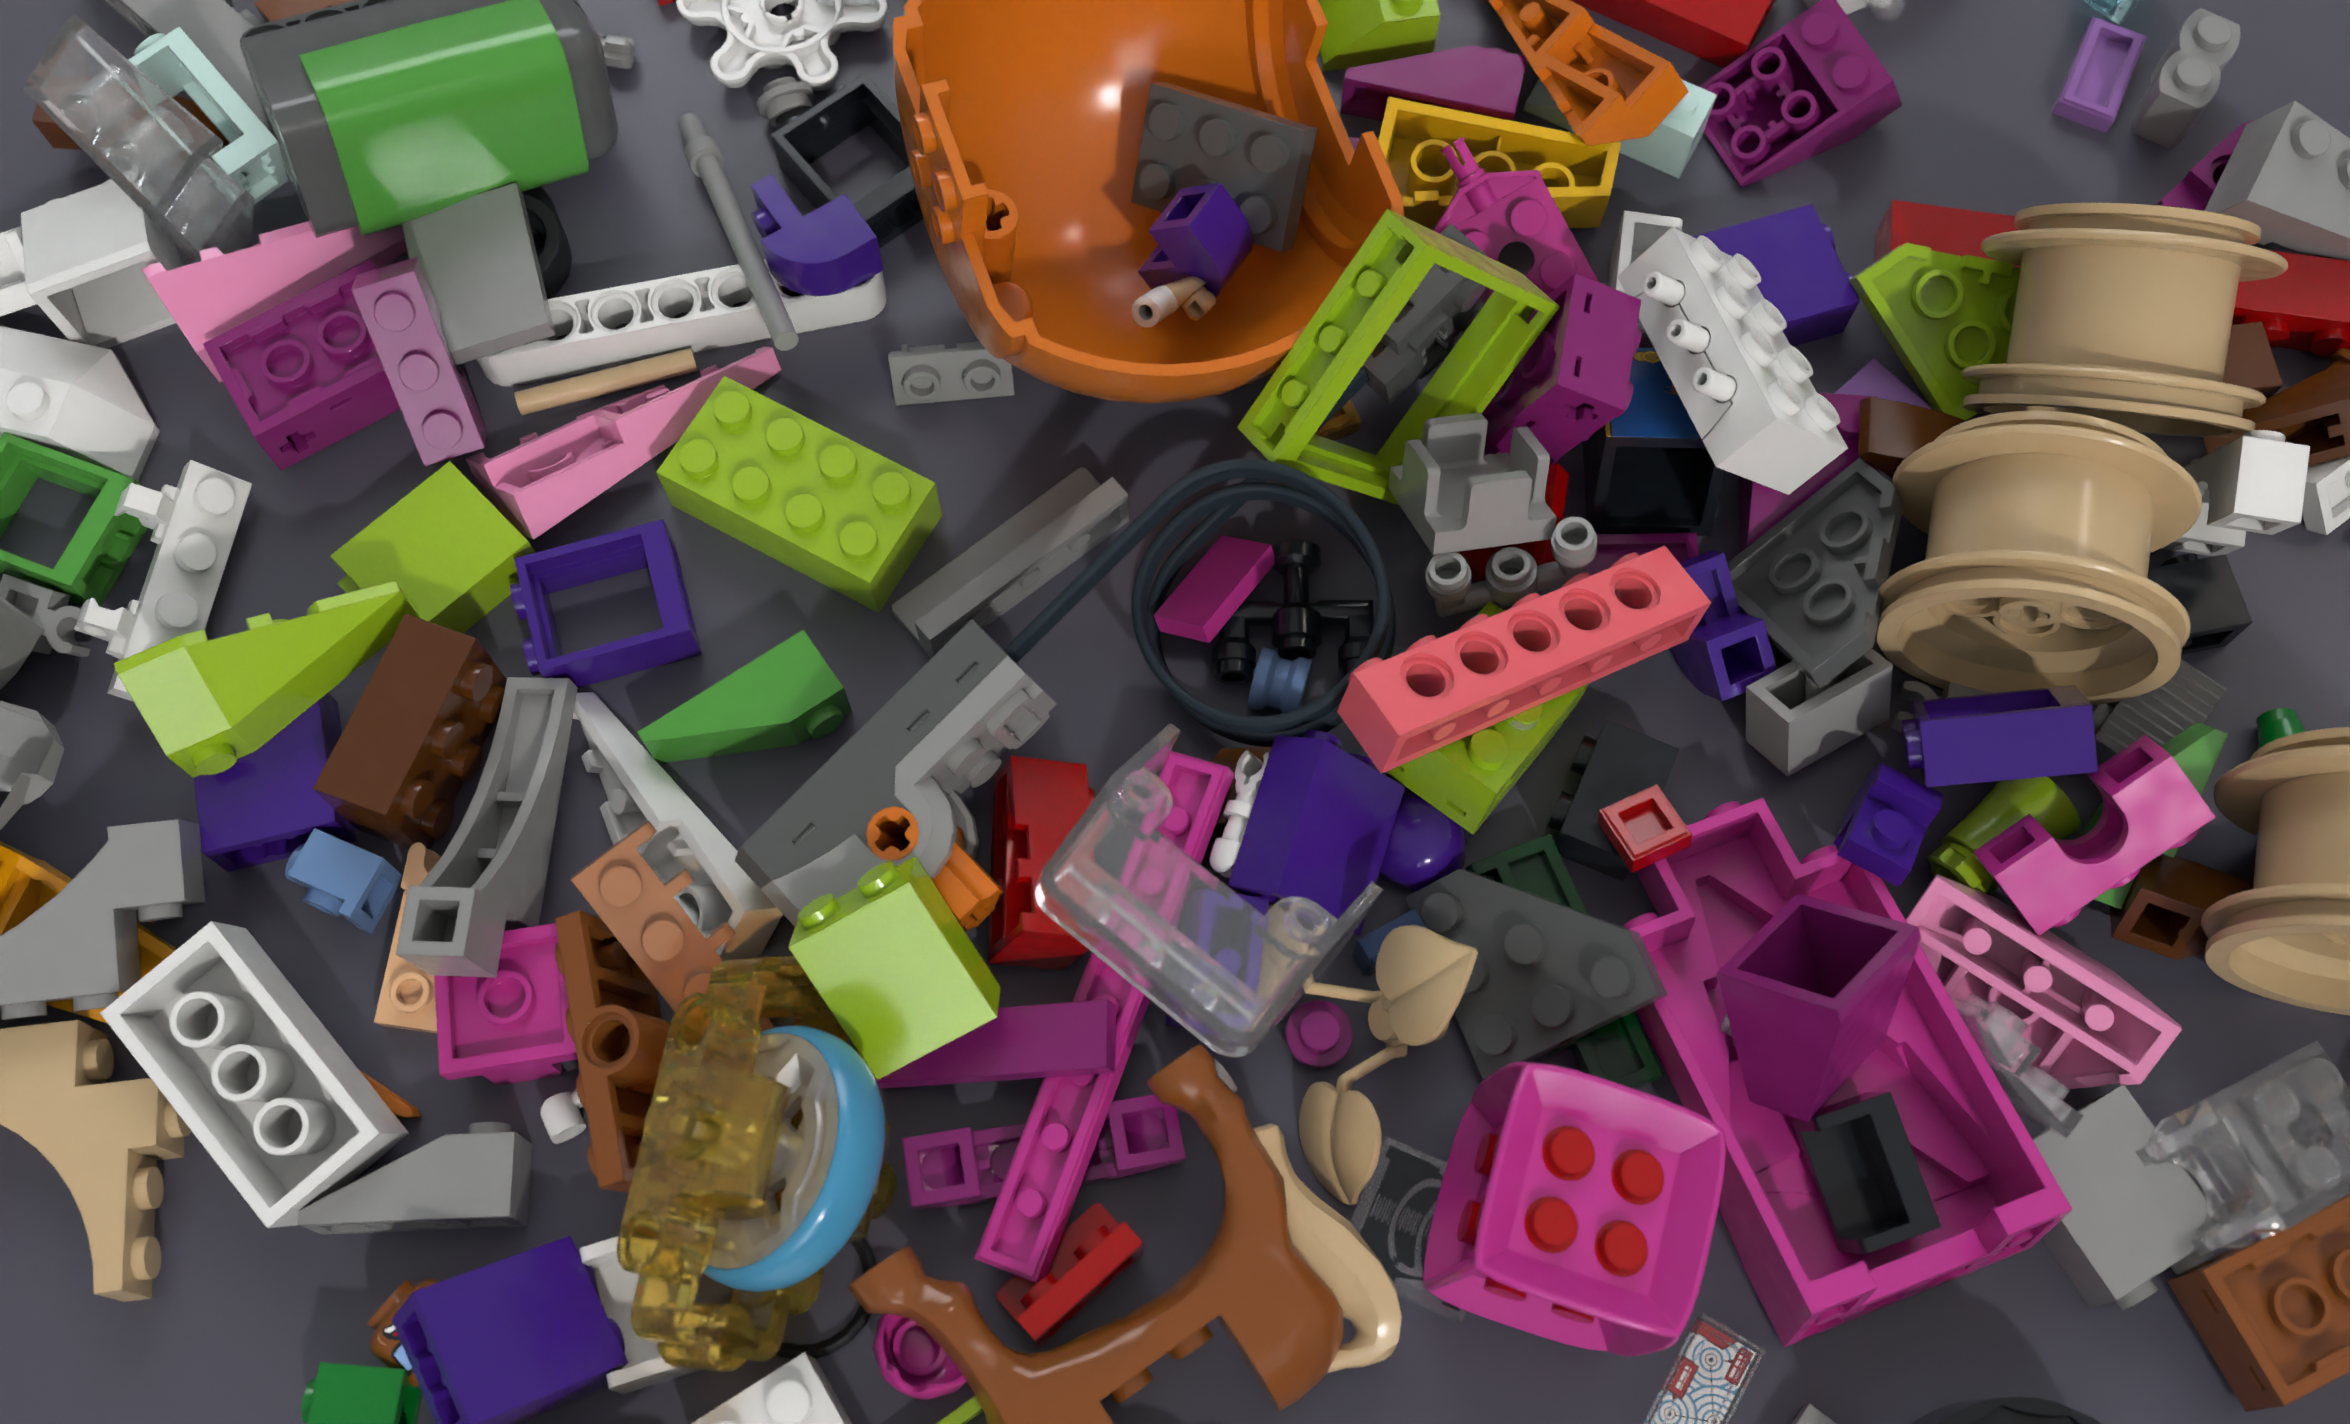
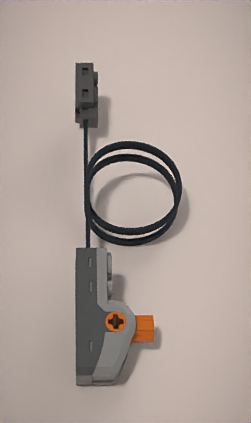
M1451 223L1440 233L1487 256ZM1434 263L1316 433L1365 384L1391 405L1418 378L1422 380L1432 372L1454 348L1455 337L1461 331L1463 333L1466 331L1490 297V288ZM1247 458L1225 460L1199 468L1182 477L1160 494L1004 649L971 619L740 846L734 861L795 927L799 912L818 897L832 893L837 899L857 888L859 879L874 867L887 861H892L897 866L916 856L964 931L967 932L971 928L977 927L995 909L997 901L1005 891L975 860L979 845L976 821L960 795L970 785L975 788L991 778L1001 765L999 756L1007 748L1009 750L1012 748L1016 750L1028 741L1050 717L1048 712L1057 704L1018 662L1177 505L1192 494L1212 484L1230 479L1245 478L1241 483L1218 488L1192 501L1172 517L1153 539L1140 562L1132 591L1131 609L1136 639L1152 672L1182 709L1212 732L1247 745L1272 747L1275 735L1304 737L1305 731L1308 729L1329 732L1344 722L1337 710L1348 687L1350 674L1369 659L1380 657L1384 661L1391 658L1396 635V614L1393 596L1377 546L1361 519L1342 498L1329 487L1300 470L1268 461L1266 458L1264 460ZM1268 480H1274V481H1278V482H1282V483L1291 485V486L1296 487V488H1292V487H1288V486L1280 485V484H1275V483H1268L1267 481H1268ZM1250 500L1277 501L1293 505L1329 523L1362 556L1375 579L1377 590V610L1371 636L1362 655L1347 675L1331 690L1308 705L1288 713L1263 717L1242 716L1219 710L1200 701L1183 689L1174 680L1166 664L1161 646L1160 630L1153 616L1164 603L1171 583L1188 559ZM1207 515L1168 556L1160 568L1149 594L1153 576L1166 552L1191 525Z

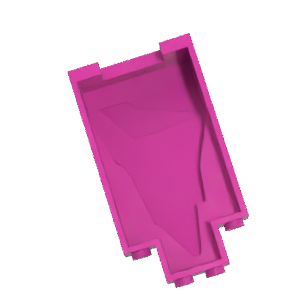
M1764 798L1744 805H1740L1738 801H1731L1714 808L1703 820L1687 825V828L1692 833L1690 847L1636 871L1659 918L1655 913H1646L1628 921L1623 927L1639 932L1668 994L1636 1010L1683 1106L1716 1123L1725 1132L1726 1159L1718 1209L1745 1272L1783 1348L2030 1249L2073 1210L1919 944L1885 1039L1821 1108L1863 1093L1890 1091L1941 1227L1867 1254L1839 1251L1792 1124L1791 1118L1794 1117L1749 1101L1736 1047L1733 1045V1037L1721 1030L1726 1008L1717 972L1797 893L1904 923H1907L1882 878L1838 856L1839 850L1834 845L1817 849L1799 862Z

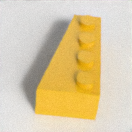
M1388 97L1378 142L1402 196L1404 216L1431 230L1434 229L1458 190L1456 185L1458 180L1440 150L1450 145L1459 162L1463 165L1464 162L1453 144L1454 141L1463 137L1479 168H1483L1485 173L1539 170L1543 182L1569 228H1596L1601 226L1611 195L1622 142L1587 146L1580 141L1575 133Z

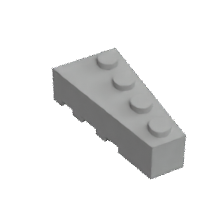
M2293 101L2246 124L2204 211L2229 215L2257 224L2261 227V237L2258 242L2261 245L2273 242L2296 251L2295 254L2350 261V138L2297 101Z

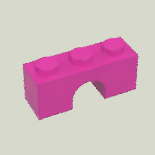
M2146 734L2098 766V772L2087 774L2098 788L2103 799L2101 818L2090 832L2072 840L2055 839L2031 814H2028L1973 852L2017 912L2038 936L2050 928L2060 927L2069 923L2080 913L2083 906L2108 889L2118 888L2129 883L2137 876L2141 867L2168 849H2175L2187 844L2197 835L2199 828L2216 818L2172 755Z

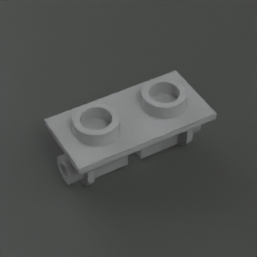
M980 341L956 343V348L945 349L944 344L909 347L908 344H902V351H891L888 354L896 406L1015 395L1012 365L1004 359L993 357Z

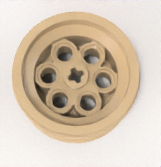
M2062 203L2022 209L2015 214L2014 226L2018 229L2017 231L1995 234L1982 241L1981 250L1987 256L2002 262L2021 266L2006 364L1975 365L1967 367L1961 372L1964 380L1979 385L1978 394L1964 397L1962 405L1964 409L1985 415L2015 411L2069 412L2106 419L2129 427L2141 434L2242 437L2244 432L2255 430V422L2242 418L2243 410L2260 407L2266 402V397L2263 393L2251 388L2223 383V376L2239 282L2273 278L2279 276L2288 268V262L2281 255L2252 246L2257 244L2261 237V227L2257 224L2229 215L2178 207L2126 203Z
M2059 411L2005 412L1978 417L1948 429L1933 442L1914 451L1897 467L1893 475L1892 484L1895 485L1904 501L1902 514L1909 522L1928 535L1925 560L1895 573L1879 588L1883 603L1877 627V642L1881 651L1894 665L1915 678L1945 689L1950 682L1991 693L2075 685L2092 705L2122 701L2146 694L2161 687L2176 674L2180 667L2182 647L2185 645L2190 634V617L2185 607L2165 588L2148 579L2149 558L2151 552L2169 545L2193 527L2201 513L2202 496L2193 477L2181 465L2169 458L2154 441L2124 425L2088 415Z
M2338 727L2305 731L2278 738L2260 747L2254 752L2249 761L2239 764L2219 778L2213 791L2214 803L2218 810L2236 826L2257 836L2254 881L2252 890L2227 896L2210 906L2202 916L2201 926L2209 939L2205 949L2206 963L2216 975L2225 981L2251 993L2279 1002L2350 1016V727Z

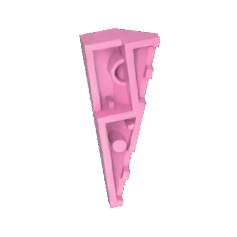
M764 346L756 349L755 353L723 368L718 369L716 365L702 369L700 370L701 378L673 391H669L664 384L579 415L576 417V420L541 436H538L536 432L520 438L521 445L491 459L481 452L466 458L472 474L499 512L523 536L534 540L676 443L724 376L753 390L781 371V367L773 347Z

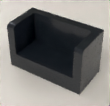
M1890 1091L1863 1093L1820 1108L1808 1122L1795 1117L1791 1118L1839 1251L1867 1254L1941 1227Z

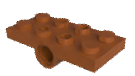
M581 910L555 918L559 942L555 946V959L561 974L565 978L569 1003L565 1021L568 1033L576 1045L580 1070L576 1080V1089L579 1100L587 1113L591 1142L587 1149L590 1168L597 1178L598 1186L601 1189L668 1199L669 1164L677 1135L674 1131V1124L679 1117L675 1093L690 1087L698 1079L705 1063V1050L687 1027L661 1019L656 988L601 918Z

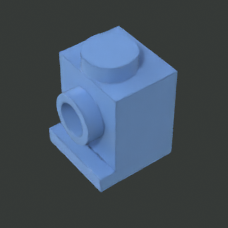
M315 828L306 843L298 846L291 854L285 869V876L288 880L299 884L307 890L302 898L304 902L331 916L339 918L340 915H343L357 928L371 935L400 886L403 877L383 857Z

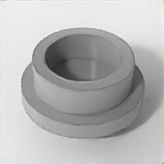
M782 77L768 83L763 89L764 94L756 102L760 115L767 117L772 127L781 128L791 117L802 115L812 108L811 101L814 94L810 84L796 81L793 77Z

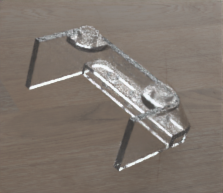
M1169 723L1109 778L1045 864L1035 886V897L1039 907L1047 916L1206 1046L1224 1056L1241 1057L1251 1053L1343 951L1383 889L1372 881L1339 919L1335 918L1316 902L1303 897L1281 899L1265 915L1259 912L1158 831L1165 823L1173 805L1170 790L1158 775L1181 732L1172 723Z

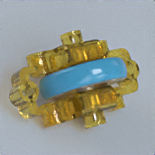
M793 955L734 959L720 962L711 974L707 993L698 992L689 995L676 1009L670 1023L651 1105L644 1122L643 1138L618 1236L617 1256L618 1262L624 1270L639 1275L631 1308L630 1320L633 1330L638 1337L657 1343L659 1354L667 1364L673 1367L729 1372L741 1367L746 1360L767 1361L773 1358L779 1351L783 1341L787 1317L802 1315L810 1309L817 1299L825 1265L847 1242L862 1240L868 1237L871 1220L877 1219L885 1213L892 1203L896 1191L894 1168L887 1161H884L891 1125L885 1122L883 1102L875 1077L865 1060L846 1043L848 1035ZM794 1017L792 1026L775 1027L761 1032L759 1018ZM702 1273L712 1280L733 1289L731 1304L695 1302Z

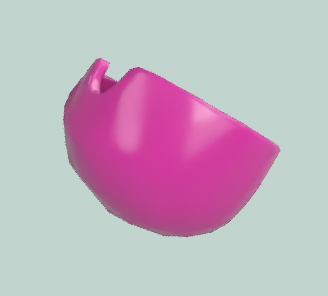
M882 1314L876 1326L872 1351L884 1380L894 1389L913 1398L929 1400L956 1392L967 1381L953 1360L926 1329L907 1317L892 1314Z

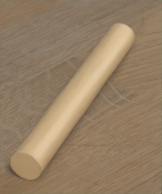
M688 348L515 392V399L520 414L526 415L698 371V366L693 349Z

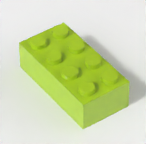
M726 376L721 379L656 472L672 506L877 613L881 611L942 517L935 482Z

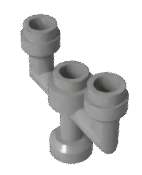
M1581 517L1565 518L1558 523L1551 537V553L1556 561L1537 566L1534 558L1528 552L1517 547H1506L1497 551L1489 558L1485 568L1486 580L1472 584L1470 567L1462 555L1457 552L1437 554L1430 560L1425 572L1426 587L1430 595L1435 598L1436 613L1440 617H1447L1483 607L1488 602H1492L1506 611L1526 595L1564 585L1572 577L1583 572L1588 573V563L1593 560L1597 552V535L1593 526L1586 519Z

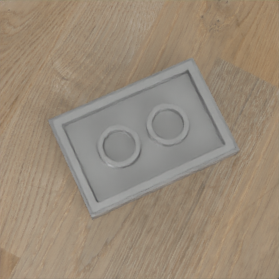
M517 183L479 193L442 210L402 223L409 259L418 257L441 313L442 331L455 365L556 335L524 196Z

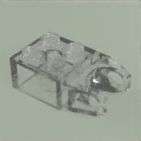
M2317 1040L2249 1073L2161 1120L2147 1144L2136 1151L2144 1166L2150 1163L2158 1165L2166 1162L2177 1164L2191 1172L2200 1183L2206 1196L2208 1211L2205 1221L2197 1229L2196 1236L2191 1240L2200 1255L2218 1248H2241L2255 1241L2265 1239L2293 1227L2350 1194V1089Z

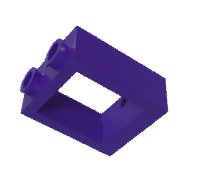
M663 519L514 558L519 582L510 584V591L520 620L528 619L531 637L522 640V647L528 668L533 676L541 674L543 678H569L580 688L702 654L676 545ZM649 567L663 628L562 655L549 594Z
M2075 685L1912 701L1914 719L1901 720L1905 758L1908 759L1909 770L1920 769L1926 787L2098 772L2092 704Z

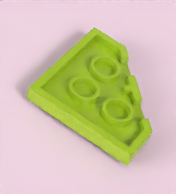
M1905 243L1849 279V281L1930 407L1936 411L1966 421L1976 415V412L1966 410L1962 405L1965 396L1978 394L1979 385L1964 380L1961 372L1965 368L1975 365L2006 364L2020 267H2015V264L1971 255L1959 256L1931 250V247Z

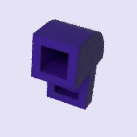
M773 174L751 184L758 210L751 213V217L763 238L761 244L770 273L784 287L804 295L829 296L847 291L884 270L877 237L846 194L802 216Z
M1222 183L1188 187L1179 190L1149 229V233L1156 240L1158 246L1139 269L1138 273L1151 289L1194 276L1206 282L1205 288L1212 292L1215 298L1220 294L1246 259L1253 246V235L1250 225Z
M1711 550L1680 562L1712 603L1689 639L1670 649L1681 670L1695 688L1705 695L1725 701L1745 693L1746 686L1774 672L1777 668L1764 619L1740 612L1725 553Z
M1880 762L1872 770L1849 804L1833 842L1834 845L1840 847L1837 855L1899 887L1912 869L1927 827L1940 811L1943 794Z

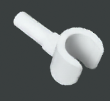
M577 1089L572 1093L562 1092L553 1095L545 1100L541 1107V1119L554 1144L568 1141L586 1129L587 1125L579 1110L583 1106L579 1100Z

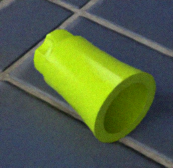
M2049 777L1998 781L1967 817L1942 838V845L1927 857L1931 866L1930 872L1934 877L1938 874L1985 894L1988 891H1996L1999 888L1974 855V851L2028 814H2031L2053 838L2064 840L2079 831L2081 827L2079 814L2068 796Z

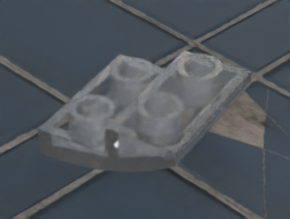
M1970 994L1966 1001L1950 996L2016 1112L2020 1116L2067 1139L2083 1115L2063 1101L2069 1089L2046 1072L2032 1065L2042 1050L2022 1036L2028 1025L1994 1001L1988 1004L1974 994Z

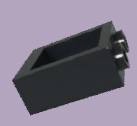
M864 73L848 85H841L834 89L825 100L802 115H796L788 119L779 130L771 134L780 169L808 201L818 209L838 196L809 164L866 126L870 125L908 167L853 204L876 235L880 249L924 218L908 162L899 110L868 75Z

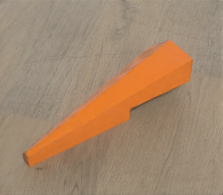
M1489 0L1577 137L1587 146L1649 137L1689 92L1671 62L1594 23L1584 7L1570 0Z

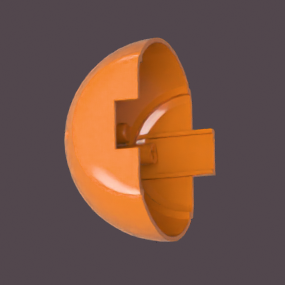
M908 0L904 5V15L894 18L892 33L896 96L908 162L923 218L945 279L972 332L993 357L1004 359L1009 364L1043 382L1077 394L1109 401L1135 403L1180 402L1219 395L1254 383L1277 370L1384 212L1389 209L1404 216L1402 196L1374 130L1361 134L1354 151L1316 59L1328 26L1327 19L1318 0ZM1167 82L1317 128L1294 248L1279 252L1253 243L1246 259L1216 297L1215 306L1199 320L1190 319L1181 307L1152 327L1145 328L1138 325L1132 317V305L1138 298L1152 290L1138 271L1158 246L1156 240L1149 233V229L1162 214V212L1131 202L1150 84Z

